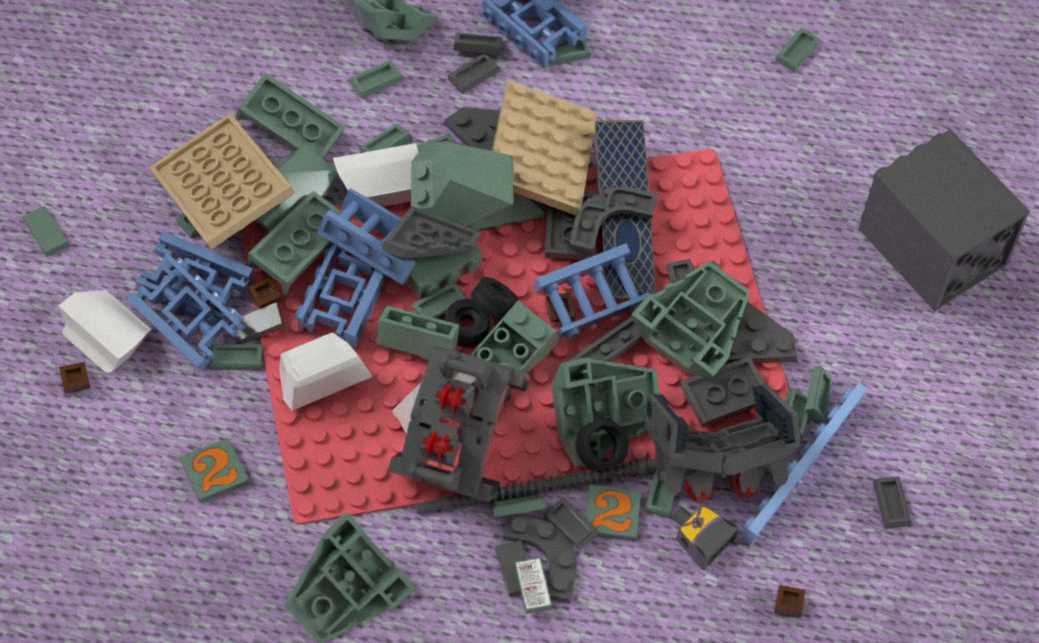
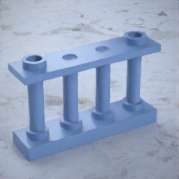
M350 188L340 208L343 210L342 213L337 215L329 210L325 214L317 233L403 285L407 281L415 261L412 260L413 258L397 257L382 250L385 239L397 226L401 218ZM353 216L365 224L359 228L348 220ZM375 229L386 237L380 241L369 233Z
M627 243L536 278L532 285L536 295L542 292L545 295H549L563 325L557 332L560 338L571 339L579 335L580 330L632 310L634 312L644 299L651 295L649 292L639 296L624 265L626 258L630 254ZM611 266L616 269L630 298L629 301L617 305L602 274L604 268ZM588 274L594 278L608 308L596 314L580 283L581 277ZM565 283L571 286L586 318L572 323L557 291L559 289L558 286Z

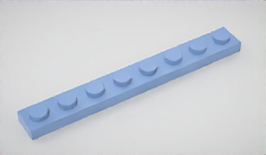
M859 383L854 390L849 388L841 399L844 402L840 408L836 405L827 418L831 421L827 426L823 423L813 435L817 438L812 444L808 441L800 452L803 456L799 462L794 460L789 466L787 482L784 485L775 484L772 489L775 494L771 499L766 496L758 507V510L761 512L757 518L752 515L743 528L747 531L742 538L743 540L752 544L862 399L868 389L867 387Z

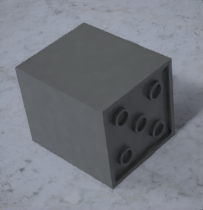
M951 129L943 134H936L928 143L916 146L910 154L905 157L903 155L898 157L890 166L886 168L881 167L875 172L858 229L934 312L1009 264L1030 211Z

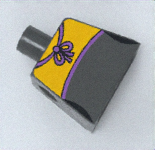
M706 506L700 507L693 515L684 507H680L672 517L673 520L681 525L676 540L703 571L736 539L739 530L736 524Z

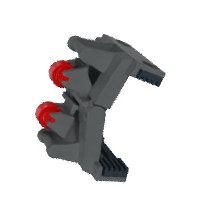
M425 342L420 357L428 362V366L412 408V421H409L403 452L391 457L388 472L489 502L496 497L500 483L482 477L493 436L494 424L497 423L508 387L526 391L531 376L525 371ZM454 371L476 377L480 389L474 406L473 400L476 385L452 379ZM444 418L461 422L460 429L443 423ZM462 444L458 465L453 471L427 464L428 460L453 467L459 446Z
M768 384L752 387L753 395L755 396L754 401L756 402L754 403L755 411L758 413L756 414V419L720 429L716 433L686 429L688 428L687 422L682 417H678L668 406L669 401L663 394H648L644 427L647 429L650 440L655 446L656 477L665 484V489L670 495L680 493L684 479L686 482L685 491L695 502H704L711 497L715 474H719L721 478L727 477L726 474L732 475L730 481L731 488L741 498H750L755 495L765 472L771 475L772 481L776 485H784L788 480V456L793 455L795 449L801 446L797 413Z

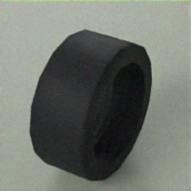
M603 419L590 422L581 428L577 435V455L582 463L590 469L600 471L617 467L624 461L628 453L629 443L627 434L614 421ZM596 430H605L613 439L614 450L608 460H599L591 450V436Z

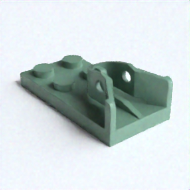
M267 73L263 74L239 106L235 116L237 121L240 119L252 121L294 151L307 146L321 158L326 156L345 129L344 125Z
M312 191L248 253L247 266L253 269L261 268L283 285L282 293L287 296L290 284L333 243L317 233L325 214L329 210L337 215H340L342 212L315 191Z

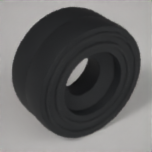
M482 277L471 292V298L474 303L484 312L499 320L518 301L517 296L507 286L490 277Z
M466 298L455 301L448 307L445 313V321L459 324L457 342L459 346H476L489 333L490 315L479 308L472 299ZM469 318L474 321V325L464 327L460 321Z

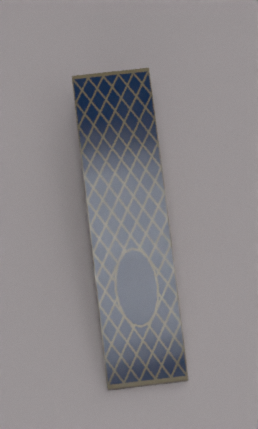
M595 120L597 194L613 187H631L649 191L643 120ZM616 214L608 217L600 226L601 251L605 252L627 243L630 254L626 258L624 265L639 296L649 292L655 294L651 219L630 214ZM611 266L604 268L603 276L615 301H629L630 298L616 269Z

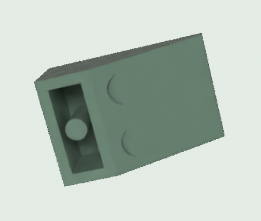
M518 300L470 356L528 373L550 353L561 338L556 330Z

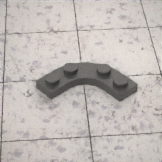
M613 187L605 189L602 193L589 198L576 215L569 248L593 253L598 230L602 222L610 216L630 214L652 219L658 193L631 187Z
M519 514L508 515L503 540L512 542L521 540L522 544L539 549L546 556L549 563L547 586L551 600L570 603L576 578L577 561L574 549L567 537L555 526L543 520Z

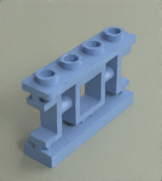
M483 0L482 14L486 21L492 22L502 35L509 37L518 49L525 51L534 63H538L543 68L548 66L549 60H555L556 50L554 47L563 41L568 42L572 47L576 45V42L581 45L583 40L587 41V25L558 0H555L552 9L547 11L543 10L533 0H528L529 3L525 6L520 4L524 0H504L502 2L499 0ZM512 9L514 13L509 18L505 13ZM534 13L543 22L531 29L523 20ZM557 25L561 30L554 34L551 30ZM542 36L546 38L541 44L536 41Z
M163 231L159 237L160 244L155 248L157 256L163 258L154 275L142 271L140 274L141 278L138 277L135 283L138 290L141 286H144L152 293L160 285L164 276H169L161 268V265L168 262L167 258L169 256L175 258V254L185 259L184 262L190 267L187 271L188 273L192 270L208 277L206 280L208 285L205 289L210 294L216 291L225 300L223 306L229 311L231 308L225 305L234 289L246 293L248 286H251L256 278L253 268ZM175 268L172 272L180 279L171 288L178 294L183 289L181 285L186 277ZM218 273L229 277L224 289L215 285L219 278ZM164 295L160 298L165 306L170 303ZM191 296L179 306V308L184 310L185 314L192 318H196L204 310ZM214 306L215 310L212 309L214 313L206 322L215 327L223 319L230 325V319L219 308Z
M333 243L332 246L325 250L323 265H318L314 275L315 281L313 286H308L305 293L306 300L303 306L299 305L297 308L295 319L298 320V329L302 331L304 328H307V331L313 332L317 322L336 328V335L346 341L352 349H355L388 276L361 259L349 256L348 251ZM337 259H339V265L348 268L346 273L333 269ZM358 271L372 275L367 287L366 279L356 276ZM336 282L356 289L350 302L330 296ZM319 297L320 305L330 308L328 313L314 309ZM339 311L353 315L348 328L347 320L337 317Z
M169 256L167 258L168 262L161 265V268L169 276L152 293L144 286H141L139 288L140 291L137 294L133 292L127 300L191 362L204 371L210 366L209 361L216 357L208 347L225 329L235 337L240 329L243 330L245 328L240 322L243 317L233 307L228 311L223 306L225 300L216 291L210 294L205 289L208 284L198 274L194 277L187 272L190 267L180 257L175 260ZM175 268L198 288L195 292L187 285L178 294L171 288L180 279L172 272ZM164 295L170 303L162 312L169 319L165 321L144 300L148 298L155 304ZM191 296L204 310L186 327L173 313ZM210 301L233 322L230 326L223 319L214 328L206 322L214 313L208 306ZM198 329L206 335L197 344L204 351L202 355L179 335L182 331L188 337H191Z

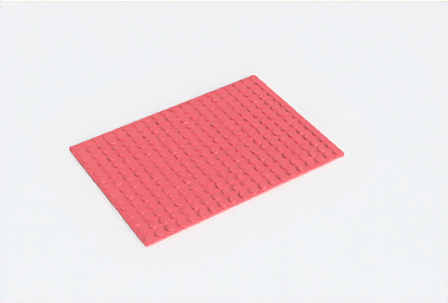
M705 149L647 158L649 192L658 193L651 219L655 294L671 283L666 263L691 259L695 270L714 260L725 273L750 290L747 301L766 314L716 151L714 149ZM596 166L588 167L584 193L597 194ZM411 202L383 206V208L402 219L411 208ZM343 203L333 204L341 212L343 211L340 209ZM546 215L544 218L516 224V221L502 224V227L496 229L494 227L480 229L481 234L476 245L482 250L481 265L476 271L468 272L461 276L455 283L467 299H472L471 292L477 286L482 277L493 278L507 286L522 304L558 332L563 325L561 321L554 323L549 321L544 301L546 296L549 295H545L544 292L536 295L532 285L536 278L582 260L545 258ZM353 216L350 218L352 219L351 223L359 228L365 224ZM255 220L240 230L246 264L248 253L267 236L265 228ZM600 228L596 238L595 255L602 253ZM375 229L369 233L380 241L386 237ZM325 251L290 284L287 296L282 293L283 285L261 268H254L253 271L256 279L253 284L271 277L282 295V301L277 304L280 306L285 327L260 337L261 344H263V357L294 523L300 525L340 518L346 511L351 516L414 506L415 503L441 499V496L448 494L453 497L456 492L388 472L391 457L403 452L406 433L392 410L422 383L428 366V362L423 360L420 355H413L405 351L376 344L378 320L385 307L391 306L413 312L412 304L419 301L406 283L402 285L388 276L356 348L353 349L373 377L291 411L283 400L279 371L281 353L330 333L336 335L337 331L336 328L318 322L313 332L307 331V328H304L302 331L298 329V320L295 319L297 308L299 305L303 306L306 300L305 293L308 286H313L315 281L314 275L318 265H323ZM349 253V256L358 258V257L354 256L353 254ZM337 259L333 269L346 273L348 268L339 265V259ZM358 271L356 276L366 279L367 287L372 275ZM589 274L581 277L580 283L594 313L596 314L608 309L594 278L590 277ZM336 282L330 296L350 302L356 289ZM567 283L558 286L559 289L557 291L559 294L571 293L576 313L575 319L571 320L572 323L586 318L571 286H568ZM320 297L314 309L328 313L330 309L320 305ZM616 301L617 305L626 302V301ZM254 303L255 311L259 310L256 304ZM632 310L580 330V334L571 339L561 338L550 353L527 373L531 377L526 391L512 387L508 388L511 393V399L503 403L497 423L494 424L493 436L482 477L500 482L499 485L505 487L506 484L513 486L514 482L519 485L521 481L527 483L528 480L535 482L536 478L539 481L543 477L549 479L551 475L553 478H556L557 474L563 477L564 473L571 475L573 471L575 474H578L579 470L583 473L586 472V469L593 471V469L588 468L584 464L573 465L558 438L552 384L557 374V367L560 366L561 362L569 360L629 319L633 313ZM339 311L337 317L346 319L348 328L353 315ZM491 315L489 333L500 322L499 319ZM469 318L460 321L464 327L474 325V321ZM645 340L613 362L656 369L659 394H663L669 401L668 406L673 412L687 422L688 428L686 429L716 433L720 429L756 419V414H758L754 408L702 428L680 387L682 380L696 375L684 372L648 345ZM479 344L472 347L457 345L456 351L471 355ZM781 362L754 363L764 383L768 384L785 401L789 388ZM474 392L473 406L477 397L476 392ZM444 418L443 423L460 429L461 422ZM648 431L628 440V453L623 461L626 465L630 461L636 463L637 459L644 458L646 461L656 459L655 446L650 440ZM462 444L459 446L453 467L428 460L427 464L453 471L458 465ZM613 450L605 454L606 457L601 460H608L612 456Z

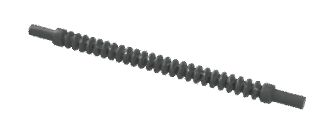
M644 458L637 459L636 463L630 461L626 465L623 462L621 466L618 465L617 467L600 471L586 469L584 473L579 470L578 474H575L573 471L571 475L564 473L563 477L557 474L556 478H553L551 475L549 479L543 477L541 481L536 478L535 482L528 480L527 483L521 481L519 485L514 482L513 486L506 484L505 487L499 485L496 497L492 500L496 502L497 499L504 500L505 497L511 499V496L518 498L520 494L525 497L526 493L533 495V492H537V494H540L542 490L547 493L548 489L554 492L555 488L562 490L563 486L569 489L570 485L577 487V484H581V486H584L585 482H588V484H592V481L599 483V480L606 482L607 478L612 481L614 477H617V479H620L621 476L627 478L628 474H631L632 477L635 476V473L645 475L648 471L657 469L656 459L648 461ZM455 493L453 497L449 494L443 495L441 499L415 503L416 512L419 514L441 509L445 512L451 511L453 507L459 509L461 505L466 508L467 504L474 506L475 503L481 505L483 501L463 494L458 496Z

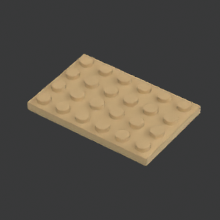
M508 80L504 90L492 151L513 156V192L577 215L583 201L597 112L521 83Z
M230 113L149 167L210 249L223 243L236 232L242 230L245 226L295 193L288 181Z

